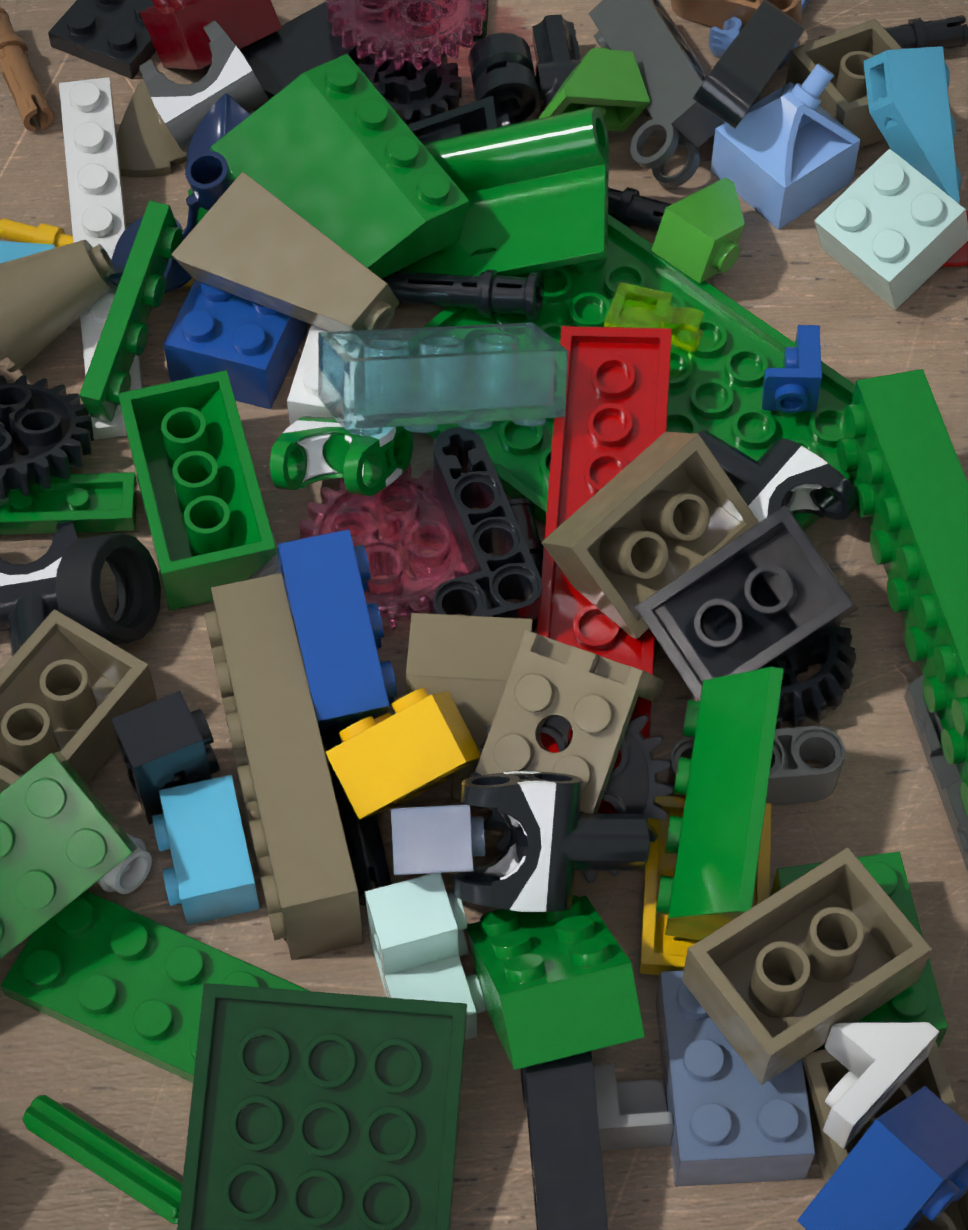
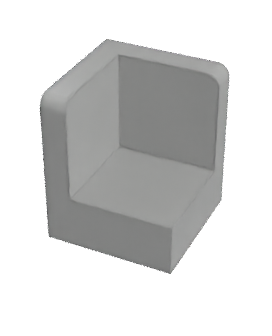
M615 1064L593 1065L601 1151L670 1146L674 1121L673 1113L667 1111L663 1081L653 1079L616 1082Z

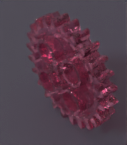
M327 0V20L332 22V34L334 36H342L343 48L347 49L357 45V58L362 59L373 53L375 54V66L382 65L388 58L394 59L396 70L402 68L404 61H412L413 66L417 70H421L422 59L429 58L436 66H440L442 53L456 59L459 57V45L467 48L473 46V35L482 34V22L486 21L487 0Z
M409 464L405 472L393 483L373 496L350 494L346 489L344 478H339L340 491L338 492L323 486L321 488L322 504L309 502L307 505L308 519L300 520L299 522L300 538L304 539L350 529L351 537H357L352 540L353 546L364 544L368 557L371 580H368L369 591L364 592L366 604L377 602L380 615L387 616L392 630L397 629L399 617L402 615H407L411 620V613H420L425 608L432 614L435 590L442 583L450 579L469 574L433 486L432 470L428 469L419 479L413 478L411 464ZM403 511V513L394 514L393 512ZM365 512L370 513L373 518L371 519ZM435 550V552L432 553H424L421 551ZM406 569L414 578L409 577V575L405 572ZM376 576L388 577L386 579H373Z

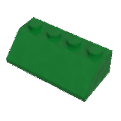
M227 370L118 393L126 435L169 611L213 601L211 587L245 581L277 555Z
M767 667L703 680L700 701H687L682 736L694 738L691 759L679 757L674 794L684 795L685 803L682 817L670 815L665 853L677 855L674 877L661 875L656 913L668 915L665 935L701 941L752 908L784 670L782 668Z

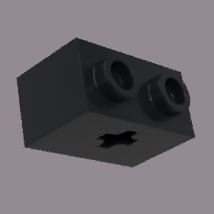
M181 691L111 718L127 776L149 825L153 823V815L163 813L159 790L212 779V774L220 771L216 756L210 745L214 740L206 718L200 708L190 712Z

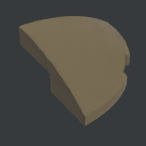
M142 77L117 132L121 176L152 177L171 174V165L187 161L188 150L183 152L155 108Z

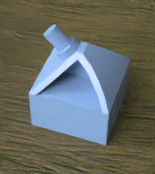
M818 63L802 85L799 83L794 85L789 82L752 105L736 128H733L726 122L715 128L710 171L720 180L726 177L734 182L737 194L778 230L835 194L853 180L860 139L819 106L822 102L819 96L834 77V74Z

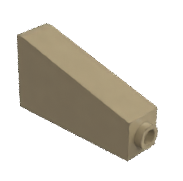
M243 171L171 254L182 268L199 282L361 344H365L373 334L377 335L387 328L394 317L395 308L399 304V301L386 282Z

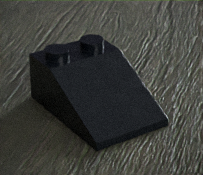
M786 505L636 606V609L697 701H700L703 680L767 668L858 610Z

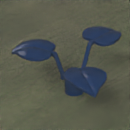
M227 93L204 116L188 148L185 175L193 194L186 198L189 210L187 226L184 230L175 218L178 228L182 230V241L197 225L199 208L202 207L210 210L235 181L226 159L220 153L210 151L213 144L251 115ZM143 217L127 227L114 249L111 260L116 273L111 275L110 279L112 284L117 287ZM169 259L164 273V294L183 287L192 279L176 260Z

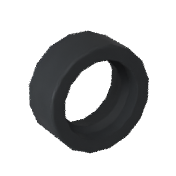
M114 533L76 540L63 553L57 568L55 588L59 612L113 644H125L143 639L155 624L161 600V584L158 569L149 550L136 537L124 533ZM105 561L109 564L115 576L118 591L117 608L113 619L109 616L103 604L100 589L101 570Z

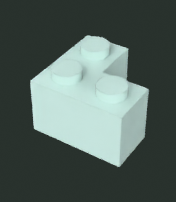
M432 873L365 891L370 941L386 997L466 1003L468 1008L465 1040L477 1037V1013L485 1012L486 1008L477 975L473 974L465 977L460 956L468 954L463 932L464 929H467V922L461 899L454 896L453 892L447 894L441 873Z

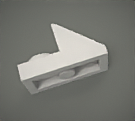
M929 1022L834 1024L829 1032L825 1049L844 1065L849 1072L835 1085L825 1100V1103L831 1107L823 1132L844 1149L928 1057L939 1031Z

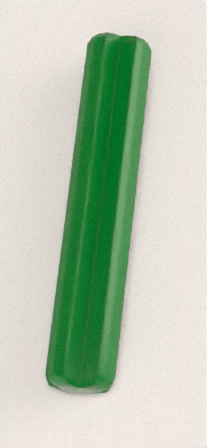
M39 1095L32 1101L22 1118L27 1130L170 1223L178 1224L182 1191L181 1181L47 1095Z

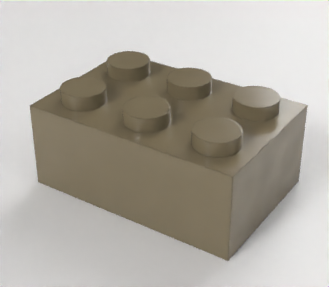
M847 847L688 948L682 981L759 1083L763 1085L825 1044L831 1027L834 1024L856 1023L918 982L932 948Z

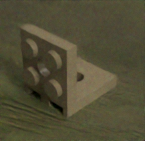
M525 630L475 773L487 775L527 771L555 772L577 776L582 779L580 811L584 813H598L638 697L657 703L665 681L635 667L627 666ZM562 716L571 724L573 738L565 750L552 753L542 744L541 729L548 719Z

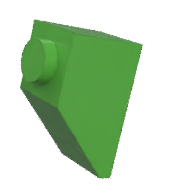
M603 47L591 48L564 81L539 119L598 107L603 115L607 131L625 132L650 104L634 53L632 51L610 50Z
M725 177L666 207L651 251L698 283L709 279L719 272H727L739 257L741 248L738 242L745 226L734 182Z

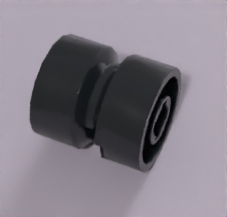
M512 33L492 34L479 40L471 48L468 56L476 101L493 96L503 114L510 112L516 124L531 121L539 112L541 100L530 46L522 37Z

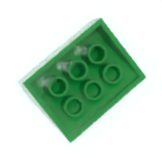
M348 54L302 73L211 146L210 151L218 152L226 159L234 180L243 171L381 279L460 240L469 199Z

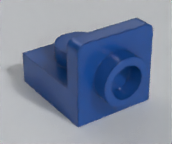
M798 325L795 347H785L783 368H767L765 370L762 391L763 410L782 411L785 413L817 410L822 379L820 325Z

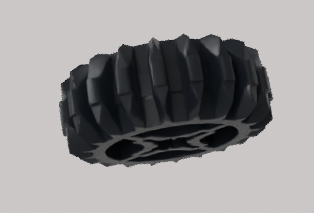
M841 621L769 666L784 669L776 729H781V724L784 721H788L792 727H804L806 717L819 724L825 718L827 708L836 710L841 704L844 692L851 686L854 676L852 669L856 661L855 648L850 646L852 641L851 628L840 627ZM820 663L821 669L815 675L803 682H797L796 677L798 674L807 672L810 665Z

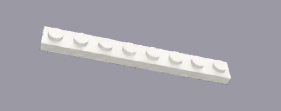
M110 78L59 83L73 243L87 240L92 247L100 244L110 259H112L116 244L122 233L126 230ZM113 284L108 292L80 316L85 376L118 288ZM135 355L129 371L131 375L130 391L143 388L140 356ZM117 405L112 422L91 417L94 440L127 436L120 405Z

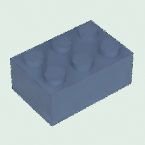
M684 970L660 972L656 995V1011L667 1111L673 1113L674 1121L670 1146L675 1187L806 1179L815 1155L802 1059L761 1085L682 981Z

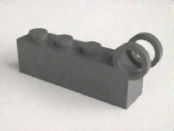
M602 0L589 12L590 17L599 30L594 35V38L601 48L632 51L634 53L650 99V104L642 112L647 117L651 115L653 119L645 122L634 134L630 144L631 156L640 166L647 169L652 168L653 176L663 186L669 188L678 187L686 183L696 172L700 162L698 148L715 134V128L725 123V121L693 99L708 74L660 0ZM654 132L665 144L656 154L643 157V144L648 136ZM687 149L688 160L682 170L675 175L665 176V162L670 159L675 151Z

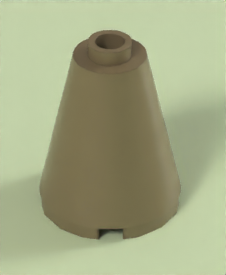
M81 240L0 263V361L6 357L11 360L6 369L10 373L24 368L112 288L110 276L116 273V270L102 245L98 244L92 247L87 240Z

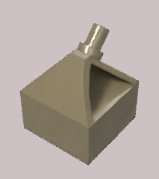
M411 613L406 667L407 694L425 687L428 695L449 691L477 747H484L488 736L486 728L493 722L524 631L532 632V619ZM479 760L452 774V798L460 800L461 782L471 778V774L475 772Z

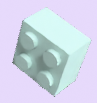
M890 148L814 220L822 250L894 310L905 302L968 241L966 209Z

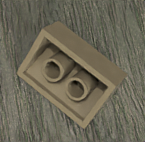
M664 432L541 543L577 591L628 635L638 639L649 627L636 609L637 605L758 524L759 521L699 434Z
M54 609L0 670V793L46 756L56 751H60L87 785L119 747L111 718L157 700L149 664Z

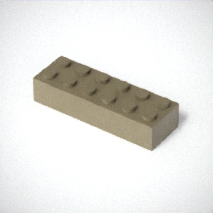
M282 573L211 587L215 611L204 613L274 941L287 939L291 960L363 944L358 890Z

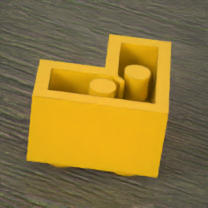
M425 687L420 688L391 704L396 714L391 715V713H387L376 719L370 716L339 732L343 743L325 753L359 819L396 808L447 781L445 777L480 759L481 753L449 691L428 695Z

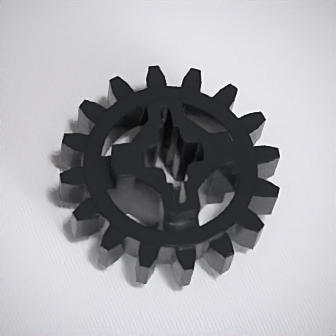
M405 41L402 50H396L394 46L387 44L385 45V55L381 56L378 53L371 52L369 53V65L359 64L358 66L406 125L459 107V98H462V77L458 76V64L448 63L447 52L445 51L432 55L431 44H424L420 50H414L411 41Z

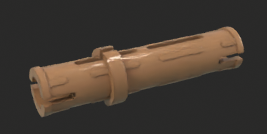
M0 8L1 73L20 112L25 128L36 132L37 127L32 116H35L41 131L45 130L53 123L55 118L54 112L49 107L27 59L28 48L21 36L16 35L6 10Z

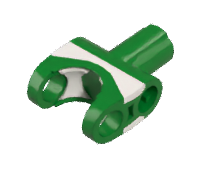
M384 389L376 391L344 419L310 416L299 418L278 437L272 446L270 473L273 484L278 489L297 490L320 480L344 478L346 489L352 495L373 496L393 483L405 472L410 464L413 452V437L408 426L411 423V411L408 403L397 392Z

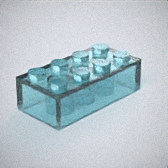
M534 323L318 332V398L344 430H348L351 434L373 436L382 433L383 427L404 426V429L407 431L426 433L437 430L438 424L458 423L460 427L467 429H487L492 426V421L512 420L513 423L522 426H540L546 423V418L565 417L568 350Z

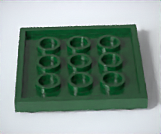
M204 983L177 1230H450L468 1005L466 1003Z

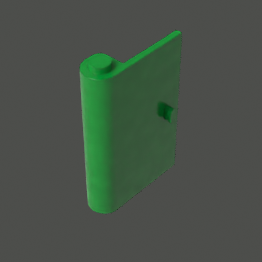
M598 107L581 109L423 144L469 199V205L458 242L398 271L479 276L481 272L492 269L497 270L498 274L502 276H514L607 258L609 140L606 124Z

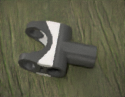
M215 20L203 27L211 40L209 46L212 52V64L208 73L200 81L189 85L177 84L169 80L163 72L160 73L151 59L139 66L155 108L183 152L188 150L192 137L204 116L225 93L232 96L248 113L269 100L242 52Z

